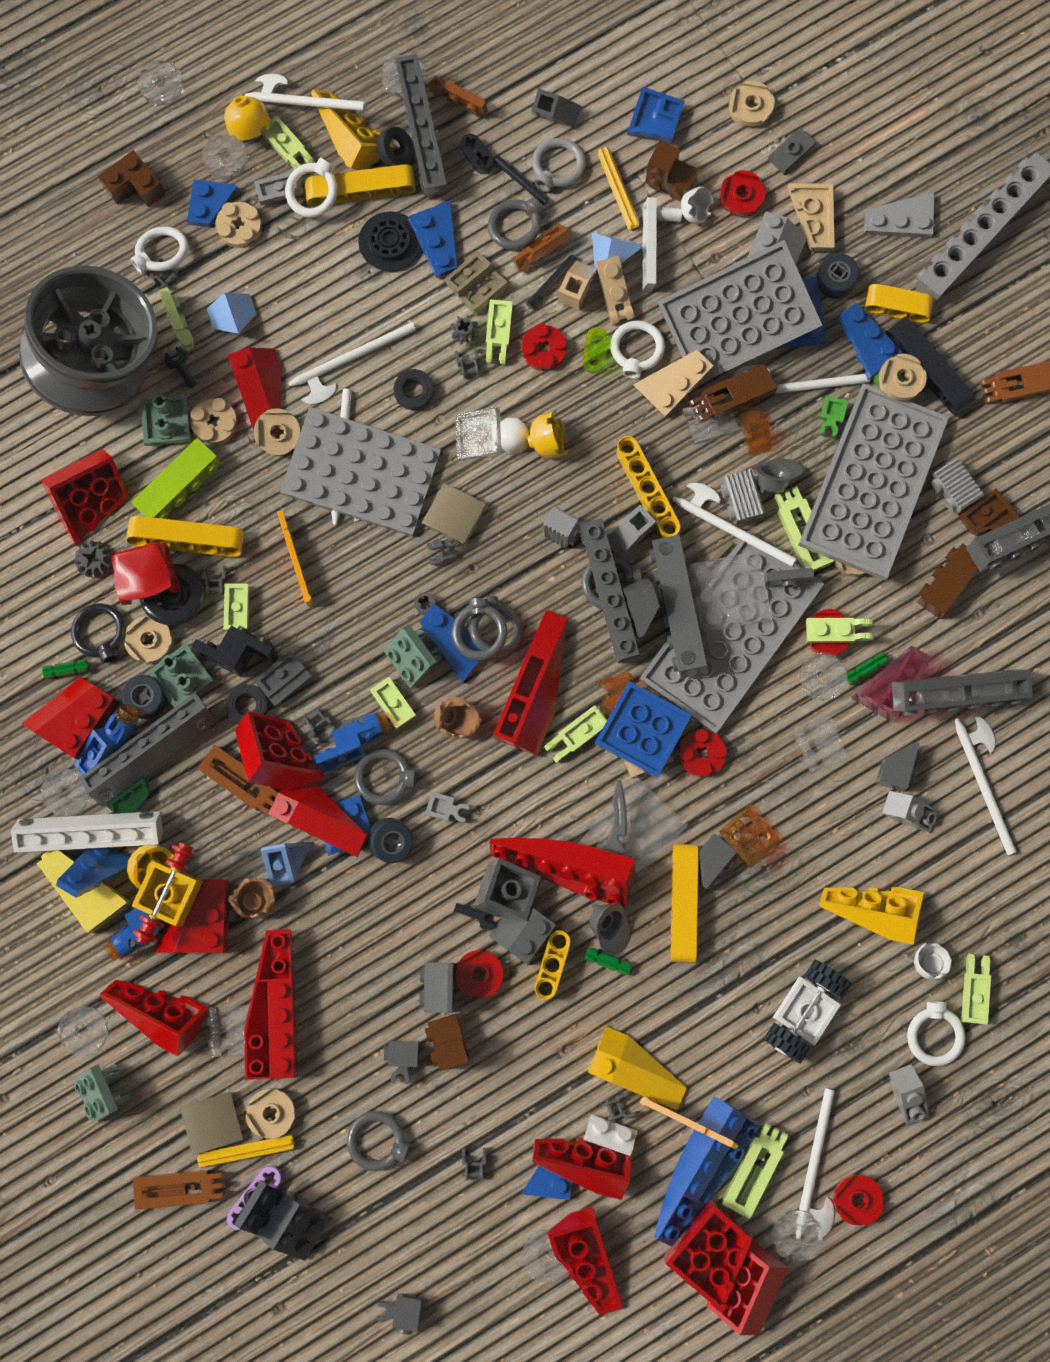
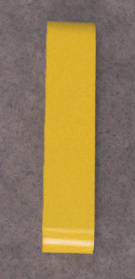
M396 165L333 174L338 187L334 204L406 195L416 190L414 170L411 165ZM321 175L308 177L304 180L307 204L320 206L327 198L328 183Z
M631 436L622 437L617 445V457L644 509L656 521L654 528L659 538L679 535L680 523L638 442ZM627 445L632 447L633 451L625 453L621 448ZM639 465L644 471L642 473H635L632 467ZM650 485L653 487L654 492L645 493L642 487ZM660 505L665 511L658 514L653 511V507ZM670 525L675 529V532L667 534L663 527Z
M133 516L129 519L126 541L128 544L137 547L155 542H166L169 550L238 557L242 553L244 531L232 526Z
M673 844L671 962L696 963L698 845Z

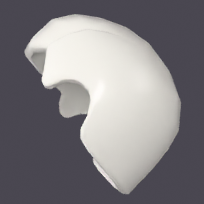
M697 187L684 194L681 201L682 214L690 223L701 224L711 216L708 210L710 205L714 203L710 191L705 187Z
M505 418L496 426L494 431L495 442L499 448L506 451L509 455L522 453L529 446L527 436L530 433L525 423L520 419Z
M924 943L915 953L914 965L916 971L926 979H942L951 969V957L948 951L938 943Z

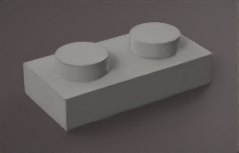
M292 172L254 181L260 205L286 199V183ZM300 178L295 185V196L304 194Z

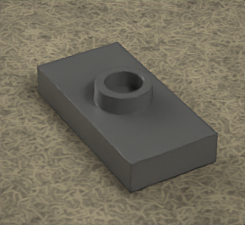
M800 127L768 156V160L782 174H785L815 146L816 141Z
M813 568L767 572L763 582L764 586L782 585L783 588L796 586V583L811 582L814 572Z

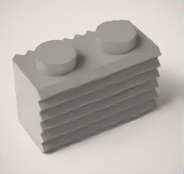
M959 458L943 466L930 477L934 490L938 493L941 492L945 497L946 507L957 515L974 505L984 496V493L981 492V489L965 469V466L962 465Z
M752 470L726 476L721 485L723 497L728 498L730 506H727L730 520L734 519L735 525L763 518L765 513Z
M553 506L544 521L543 535L548 537V540L551 539L552 542L555 541L556 544L564 546L565 549L569 544L574 545L579 537V519Z

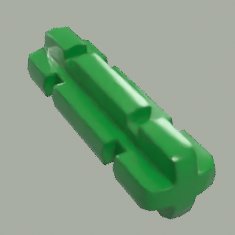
M881 652L874 659L871 658L856 667L855 671L851 670L846 673L845 679L850 685H853L860 678L863 679L875 672L878 667L885 666L889 660Z
M85 659L77 660V663L71 661L55 664V666L47 665L42 667V674L45 679L55 678V676L76 675L77 672L80 674L88 673L90 671L89 662Z
M588 948L585 955L587 961L592 963L595 961L597 965L613 971L618 970V973L628 975L632 964L624 960L621 962L616 957L609 956L603 952L598 953V950Z

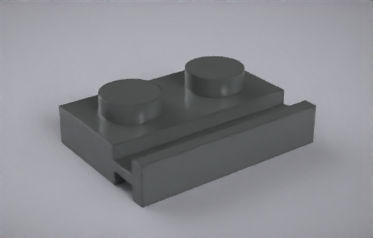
M290 650L257 676L254 681L277 707L308 682L312 676Z

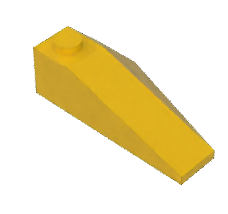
M313 90L311 93L313 97L339 99L330 91ZM318 107L338 154L349 168L367 169L380 160L377 151V139L381 133L379 130L374 129L372 131L365 125L366 120L350 113L347 109ZM390 143L391 150L393 151L394 146Z
M869 887V891H857L854 888H824L819 906L889 940L914 945L924 892L901 887H892L891 891H878L877 887Z
M606 1026L589 1066L588 1073L678 1111L687 1088L630 1036Z

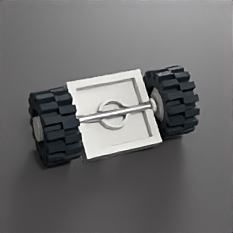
M814 959L804 977L817 987L802 977H798L773 1016L774 1019L786 1026L789 1031L773 1023L763 1038L764 1041L772 1045L777 1051L799 1064L802 1063L811 1047L797 1036L799 1035L815 1046L840 1007L838 1002L825 993L842 1000L852 985L840 973Z

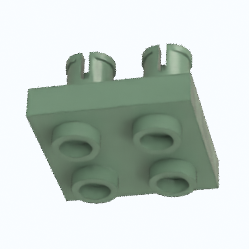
M156 394L152 399L140 400L145 446L191 442L188 397L186 395L165 397L163 394Z
M409 624L399 631L384 649V652L389 661L398 670L402 679L411 688L417 685L436 663L441 662L442 656L440 653L434 656V654L438 653V650L435 648L428 651L424 645L428 642V636L420 637L425 632L419 630L415 633Z
M184 644L172 654L164 656L161 662L148 670L151 677L158 680L162 685L165 696L174 708L192 694H199L214 683L212 677L187 644Z
M99 1064L74 1078L75 1090L82 1097L85 1104V1114L89 1119L91 1118L92 1123L117 1111L118 1105L130 1101V1094L120 1097V1095L128 1092L125 1086L110 1092L107 1083L121 1078L120 1071L110 1074L119 1069L116 1064H112L102 1070Z

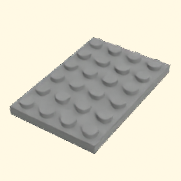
M785 240L657 301L682 357L699 350L715 366L699 384L822 326Z
M309 407L280 494L413 537L441 449Z

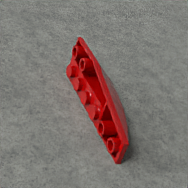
M546 609L500 716L493 739L538 756L555 714L568 622L567 617Z
M516 837L491 838L489 841L490 854L496 859L500 858L541 876V878L585 896L589 900H599L609 905L619 903L623 908H627L635 876V859L588 845L552 839Z
M291 929L266 930L244 1028L245 1080L298 1077L296 997Z

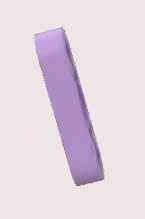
M267 1166L262 1169L229 1211L227 1223L232 1229L241 1230L234 1224L236 1217L233 1214L234 1212L238 1214L243 1210L244 1206L240 1204L243 1202L246 1205L248 1194L250 1191L255 1190L257 1187L256 1183L260 1180H266L265 1172L268 1174L271 1172L275 1173L274 1179L276 1182L271 1181V1184L278 1186L281 1183L282 1173L277 1167Z

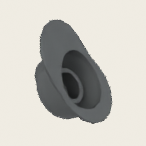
M780 458L756 466L755 471L758 474L757 483L761 487V494L784 492L791 480L803 474L802 465L790 459Z
M619 903L593 905L589 926L598 937L603 952L609 956L621 953L625 949L630 936L629 925L623 906Z

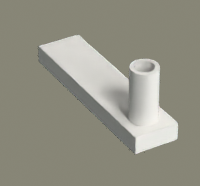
M648 197L643 205L642 292H651L656 285V220L680 222L682 218V209L657 207V198Z

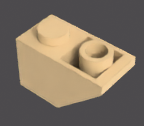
M576 261L568 270L559 289L558 302L579 310L597 269Z

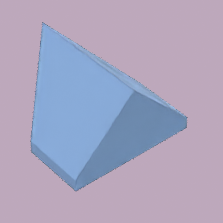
M592 232L594 266L596 269V261L618 255L620 262L623 263L641 249L638 243Z
M223 293L207 308L214 330L237 334L257 316L250 294Z
M313 842L285 843L261 847L270 884L277 886L294 883V879Z

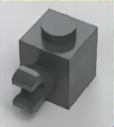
M391 1040L389 1041V1046H384V1061H388V1066H398L397 1070L391 1075L392 1084L396 1083V1076L398 1074L404 1075L405 1084L409 1083V1067L419 1066L420 1041Z
M398 1293L396 1304L380 1301L378 1307L386 1308L387 1314L384 1316L377 1315L376 1320L386 1322L391 1317H394L392 1328L398 1329V1333L411 1335L412 1331L417 1332L423 1296Z

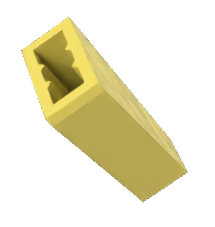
M62 850L47 851L41 856L42 860L37 863L87 933L96 932L131 905L127 898L105 882L100 883L98 888L77 898L56 886L57 879L76 861Z

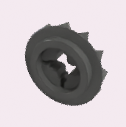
M90 540L86 544H81L79 550L75 552L74 562L77 570L84 576L91 578L102 576L111 566L112 554L109 548L100 541ZM96 552V557L101 562L93 561L89 565L90 561L85 556H92Z

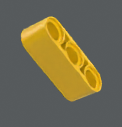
M872 284L868 288L865 310L874 314L899 319L907 317L914 322L926 323L930 321L934 297L926 293Z
M555 931L549 937L537 977L535 992L539 998L544 1000L551 999L555 995L567 957L570 938L564 931ZM556 935L565 937L566 945L564 948L557 949L553 946L552 940ZM555 958L558 960L560 965L556 972H549L546 969L545 964L548 959ZM544 981L549 982L553 987L552 993L548 996L541 995L538 990L539 985Z

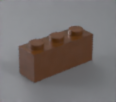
M963 543L957 549L954 546L945 557L948 560L944 567L939 565L931 575L935 578L930 585L925 583L918 592L921 597L917 603L938 619L947 612L978 570L966 549L967 546Z

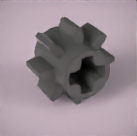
M469 315L466 318L457 316L456 324H451V329L454 331L452 339L458 338L460 345L463 342L472 344L473 336H478V331L475 329L477 321L471 322Z

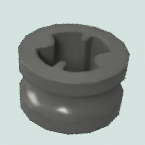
M426 592L417 595L414 602L416 610L422 615H425L430 607L426 606L427 609H422L419 603L420 600L424 601V598H428L431 606L433 603L436 605L434 597Z

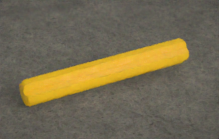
M608 147L598 150V157L629 230L635 229L639 226V220L611 151Z
M292 1135L202 1152L198 1154V1165L203 1168L293 1150L295 1146Z

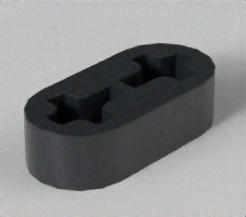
M474 134L464 135L460 141L462 154L477 173H489L493 168L491 153L479 137ZM466 143L474 144L475 152L471 147H467ZM479 156L483 161L487 160L486 166L484 164L479 165Z

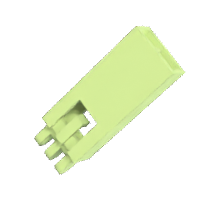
M797 486L791 488L794 497L791 496L789 490L783 492L785 501H783L780 493L775 495L776 502L780 508L777 514L802 568H813V572L832 565L834 560L798 546L805 526H801L798 529L796 523L800 522L801 519L798 517L797 512H801L807 524L811 509L807 500L802 498Z
M765 1123L759 1136H755L750 1143L721 1201L723 1205L748 1219L751 1218L783 1154L781 1149L788 1137V1134L783 1132L779 1141L776 1140L779 1133L777 1128L773 1129L770 1136L767 1135L771 1126L768 1123ZM767 1152L771 1154L764 1169L754 1164L757 1158L764 1161Z

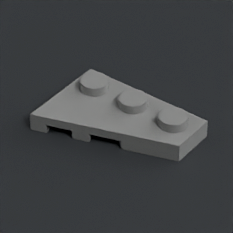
M934 192L866 209L864 213V234L932 238Z

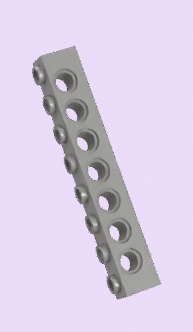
M1037 152L1030 158L1026 156L1018 165V172L1016 174L1011 172L1003 182L1005 186L1001 190L997 188L990 195L989 199L991 201L987 205L983 203L974 213L976 217L972 221L968 219L960 228V235L958 237L953 235L945 245L947 249L943 253L939 251L931 260L933 264L928 269L924 267L916 276L918 281L914 288L921 293L933 296L934 304L942 298L1050 180V163ZM1023 177L1030 179L1031 182L1025 181ZM1009 193L1015 194L1017 198L1011 197ZM994 208L1001 210L1002 213H997ZM979 224L986 225L988 229L981 228ZM965 240H970L973 245H968ZM950 256H956L959 261L952 260ZM935 272H942L945 277H939Z

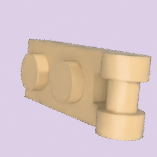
M619 256L596 261L611 324L619 323V320L625 318L627 320L634 319ZM622 303L623 310L616 311L615 305Z

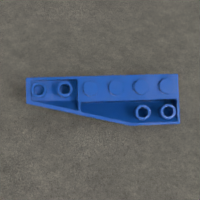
M715 1096L698 1124L736 1142L738 1148L733 1149L696 1130L693 1131L672 1175L654 1238L671 1247L736 1169L761 1126L760 1123Z

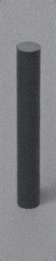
M501 156L495 159L494 163L543 206L547 204L549 198Z
M570 255L526 302V305L533 309L572 267L577 259Z

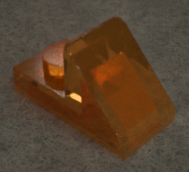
M761 405L738 410L737 414L748 455L771 451L769 422L764 420Z
M627 672L596 681V686L611 693L610 696L606 694L600 704V707L603 708L601 713L605 717L609 718L633 674Z

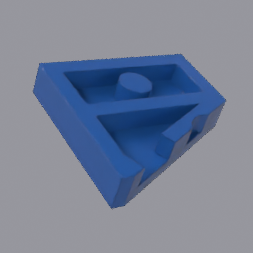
M194 179L187 216L188 225L210 228L216 221L222 206L227 203L233 194L237 193V185Z
M538 1165L533 1176L523 1189V1195L570 1200L572 1181Z

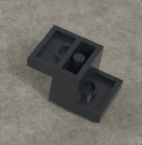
M240 625L238 628L230 626L218 648L217 645L206 639L203 642L195 639L191 646L203 658L238 677H241L254 653L273 664L279 657L275 651L276 647L270 641L261 636L259 639H256L250 630Z
M260 1180L234 1224L241 1230L257 1235L271 1249L306 1261L331 1217L326 1212L310 1207L295 1193Z

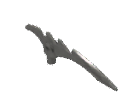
M617 780L612 799L614 807L613 828L608 840L601 849L624 855L625 851L619 836L625 837L627 835V812L622 782ZM617 797H619L620 799L621 825H619V808Z

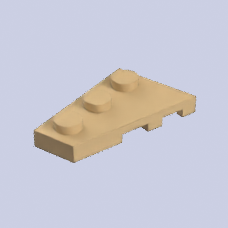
M788 183L787 189L804 235L807 237L806 240L810 251H833L835 248L833 184Z
M696 350L633 385L667 417L715 366L699 350Z

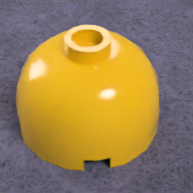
M238 96L228 105L225 111L224 119L229 135L231 137L236 136L237 140H250L261 135L260 130L264 127L268 129L271 123L267 108L256 97Z
M556 411L538 416L530 427V435L527 436L530 448H534L544 458H559L566 456L568 453V449L564 450L563 444L568 443L566 431L561 418H555Z
M157 844L139 847L128 860L127 872L129 879L140 889L152 861L166 864V860L173 859L174 855L168 849Z

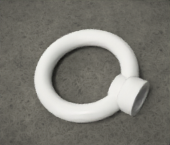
M319 158L317 163L303 164L291 173L286 183L285 194L287 202L294 212L303 217L312 218L321 216L330 210L338 192L337 182L333 175L336 167ZM309 172H316L324 177L329 187L326 200L315 208H305L300 205L294 193L298 179Z
M166 226L153 228L144 233L137 241L135 256L131 258V262L140 274L147 269L152 271L173 269L186 258L189 250L188 240L176 228ZM159 236H171L179 242L180 248L178 253L170 260L164 262H153L144 253L147 243Z
M630 321L621 325L615 331L611 339L610 348L615 361L623 367L622 374L628 378L637 379L640 378L641 371L654 367L661 360L665 351V341L659 329L651 323ZM643 330L652 335L656 342V349L651 358L640 362L633 358L626 359L622 355L620 340L627 332Z
M929 1001L927 1002V1009L918 1013L911 1021L907 1039L911 1052L918 1060L930 1066H943L953 1062L961 1054L965 1044V1030L960 1019L954 1013L947 1010L946 1002ZM929 1018H943L953 1026L955 1043L952 1049L945 1055L931 1056L920 1048L917 1033L925 1020Z

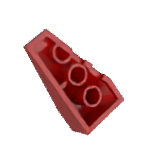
M249 347L228 354L253 431L256 421L263 413L270 409H281L282 368L275 348ZM275 425V429L271 430V434L275 435V439H280L281 429L279 425Z
M313 783L291 791L282 789L268 815L356 857L359 856L368 838V835L318 785Z
M114 980L100 993V997L157 1046L177 1057L193 1042L209 1010V1007L190 997L181 995L180 998L168 996L167 992L162 990L155 993L145 990L141 985L120 980Z
M564 1138L535 1139L533 1163L598 1195L622 1200L630 1182L631 1155L629 1156L584 1140V1138H579L578 1141H566Z
M594 1206L569 1213L547 1232L555 1258L559 1263H562L568 1271V1275L572 1280H575L584 1296L599 1315L622 1309L623 1305Z

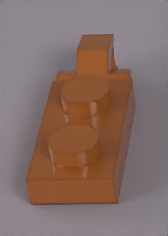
M434 76L428 85L429 91L434 95H443L454 105L461 104L473 115L479 114L484 117L488 111L484 99L450 81L446 82Z
M558 223L536 238L531 244L523 247L524 251L512 258L517 270L522 272L530 268L531 264L536 260L545 258L548 252L564 245L572 237V234L568 228Z

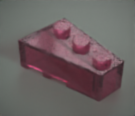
M911 645L851 698L887 720L894 721L901 711H894L892 682L920 679L932 657Z

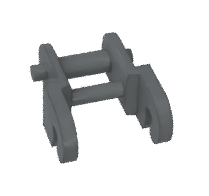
M161 257L158 258L159 262H164ZM147 270L144 272L155 284L159 282L163 289L164 287L167 288L174 278L179 279L178 273L172 270L163 271L159 276H153ZM168 272L170 276L165 281H162L161 278Z
M476 346L473 347L475 357L471 361L462 362V360H459L458 351H454L457 366H461L462 369L460 375H463L464 379L467 374L477 373L479 375V371H481V367L478 368L477 365L479 356ZM474 363L475 368L464 370V365Z
M455 539L433 540V546L431 543H427L429 550L441 549V553L435 556L436 561H433V558L429 559V563L432 566L444 564L446 560L458 556V552L454 550V546L457 544Z
M226 565L222 566L223 572L220 579H209L207 577V566H203L204 573H202V579L206 582L205 592L207 596H209L210 592H220L221 595H224V581H227ZM210 582H220V587H210Z
M316 707L314 714L308 718L304 716V724H309L311 727L310 733L319 743L321 741L314 733L317 727L324 722L329 723L333 730L336 727L328 717H323L321 714L323 710H318ZM320 715L322 720L313 726L310 722Z
M631 1091L616 1095L617 1099L609 1101V1099L605 1100L606 1103L602 1105L607 1106L610 1115L607 1119L608 1121L616 1122V1118L623 1116L624 1119L639 1114L638 1111L628 1114L623 1112L620 1098L631 1095ZM617 1103L620 1114L615 1115L611 1104Z
M462 1148V1165H465L466 1169L463 1177L466 1176V1181H468V1177H480L481 1181H483V1176H486V1172H483V1164H486V1148H483V1161L469 1163L466 1161L465 1148ZM468 1166H480V1172H468Z

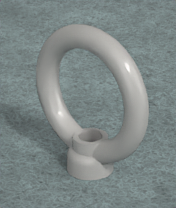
M553 138L540 144L532 157V167L537 176L534 180L535 185L540 190L549 192L552 186L563 187L576 182L583 174L586 164L581 148L576 143L564 138ZM555 147L570 150L576 157L577 164L575 170L570 175L561 178L554 177L547 170L544 171L541 166V158L547 150Z

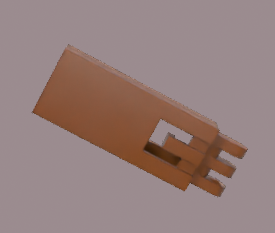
M1050 361L997 372L994 378L982 380L980 382L981 387L990 386V388L982 390L983 395L993 394V396L985 398L986 404L995 402L1004 404L1049 394ZM1022 380L1023 389L1009 391V387H1017V381Z
M216 745L213 746L197 768L256 811L260 809L267 815L270 809L266 808L268 804L272 806L274 801L271 799L274 796L276 798L278 795L273 790V787L258 784L255 785L262 789L261 791L253 786L249 790L257 796L256 798L244 791L243 789L248 784L244 765Z
M210 1170L136 1176L133 1178L134 1208L138 1210L209 1203L211 1199L226 1198V1192L216 1193V1189L226 1187V1182L216 1183L215 1179L224 1178L225 1172L210 1173ZM201 1182L191 1184V1190L202 1189V1193L186 1194V1183Z

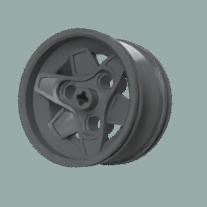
M72 266L55 271L42 279L29 296L24 318L25 329L19 351L20 366L31 389L46 403L61 411L80 416H99L117 411L136 397L144 383L148 360L152 354L157 335V322L154 310L147 297L134 283L111 270L96 266ZM78 312H88L89 316L84 317ZM52 321L56 327L54 333L43 332ZM115 324L124 331L125 336L113 332ZM115 360L128 361L124 368L118 370Z

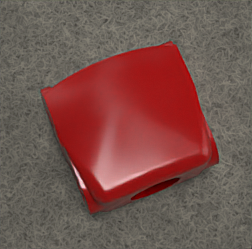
M166 542L142 545L117 552L112 556L115 586L122 605H131L133 600L148 598L167 589L173 593L180 592L181 587L178 574Z

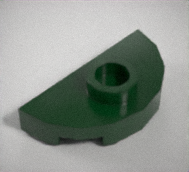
M143 776L105 805L111 811L119 814L139 811L146 804L149 797V784L146 777Z

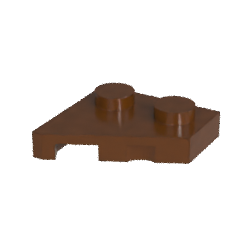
M997 488L958 516L972 535L990 532L1020 518Z

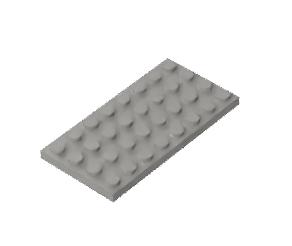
M863 383L798 546L886 581L949 417L910 401L892 399L881 390Z
M740 540L694 603L709 673L681 678L679 671L674 672L671 658L676 657L674 649H669L667 640L639 680L676 707L691 714V718L716 734L823 587L824 583L813 577L811 582L796 583V586L783 588L782 585L764 586L763 578L767 572L802 568L797 564L791 567ZM688 652L682 656V662L686 665H690L695 661L693 653Z

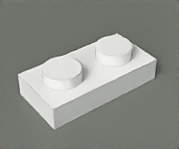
M591 1115L584 1140L630 1156L637 1130Z

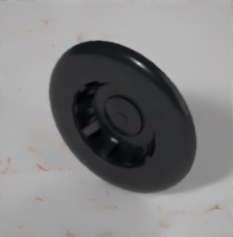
M387 211L372 216L363 225L359 233L358 245L361 255L371 266L383 271H395L406 267L416 258L421 246L408 221V216L398 212Z
M173 563L178 579L182 581L180 592L173 593L167 589L159 593V597L154 595L140 599L144 612L153 621L163 625H178L192 619L200 611L205 599L204 583L198 573L188 566Z

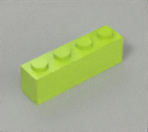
M196 438L131 503L144 517L167 519L169 513L174 508L180 507L185 502V497L191 491H196L202 485V480L207 475L211 476L217 471L220 461L207 446Z

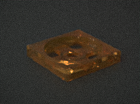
M750 804L719 831L751 868L782 840ZM742 817H749L755 825L752 828H747L740 819ZM734 828L740 833V839L738 841L734 833ZM761 832L768 838V846L766 848L758 840V835ZM746 833L752 834L753 840L747 839ZM745 847H752L757 853L750 852Z

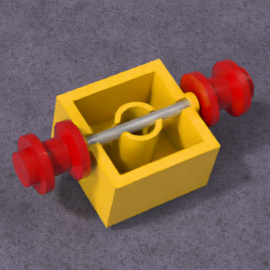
M180 842L178 846L173 844L172 849L175 851L173 859L166 860V864L152 861L132 904V907L150 914L149 917L141 915L140 919L143 924L140 929H134L133 934L137 936L135 940L146 945H149L150 942L156 943L157 938L154 936L157 928H163L164 926L162 922L158 921L159 919L174 926L184 925L203 881L181 872V870L189 871L186 865L189 858H195L196 856L192 852L193 847Z

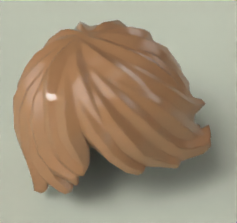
M458 697L441 701L435 708L433 718L434 724L437 729H440V732L455 738L459 736L461 739L475 734V731L480 726L479 723L482 722L480 711L464 698Z
M245 878L240 883L239 888L233 890L234 894L229 896L228 901L243 918H260L269 913L270 909L274 907L275 891L272 889L273 885L269 884L264 878Z

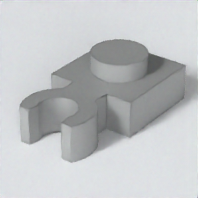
M432 792L425 815L447 822L451 815L458 822L464 823L466 819L460 817L458 812L461 809L469 810L470 807L466 804L455 806L453 805L455 798Z

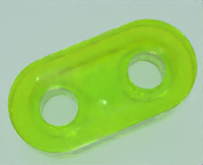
M594 327L587 332L583 353V367L587 372L593 374L603 370L607 355L609 336L606 330L600 327ZM600 339L601 343L595 344L593 340ZM591 360H596V361L598 362V364H597V365H591V364H590V361H591Z

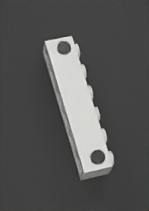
M161 811L18 819L11 829L14 853L159 844L163 835Z

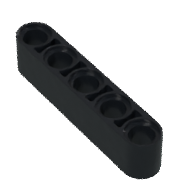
M903 317L885 332L902 351L901 354L912 355L921 362L920 365L923 371L925 370L927 376L925 384L954 416H958L976 402L973 392L910 319Z

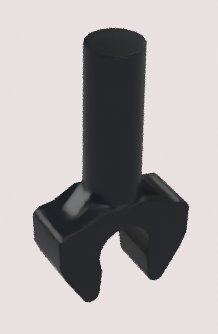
M175 347L179 358L172 360L169 354L165 353V363L169 369H177L187 386L192 388L197 383L185 365L189 357L183 349Z
M456 903L454 912L477 919L481 929L495 928L494 924L485 921V916L489 913Z

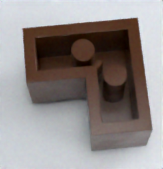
M659 140L648 162L645 183L654 190H662L668 193L673 199L682 200L684 194L693 188L699 169L679 160V148Z
M134 150L97 176L103 188L116 204L134 191L147 207L166 195L159 180Z
M456 1013L427 1022L428 1028H425L428 1042L433 1041L434 1052L430 1053L434 1067L439 1066L440 1071L470 1061Z

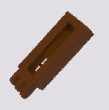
M762 364L704 389L702 395L691 400L689 404L691 407L700 405L693 412L695 415L705 413L697 418L699 423H702L711 418L716 420L775 394L778 387L765 364ZM727 394L733 398V400L720 406L718 402L726 400L725 395Z

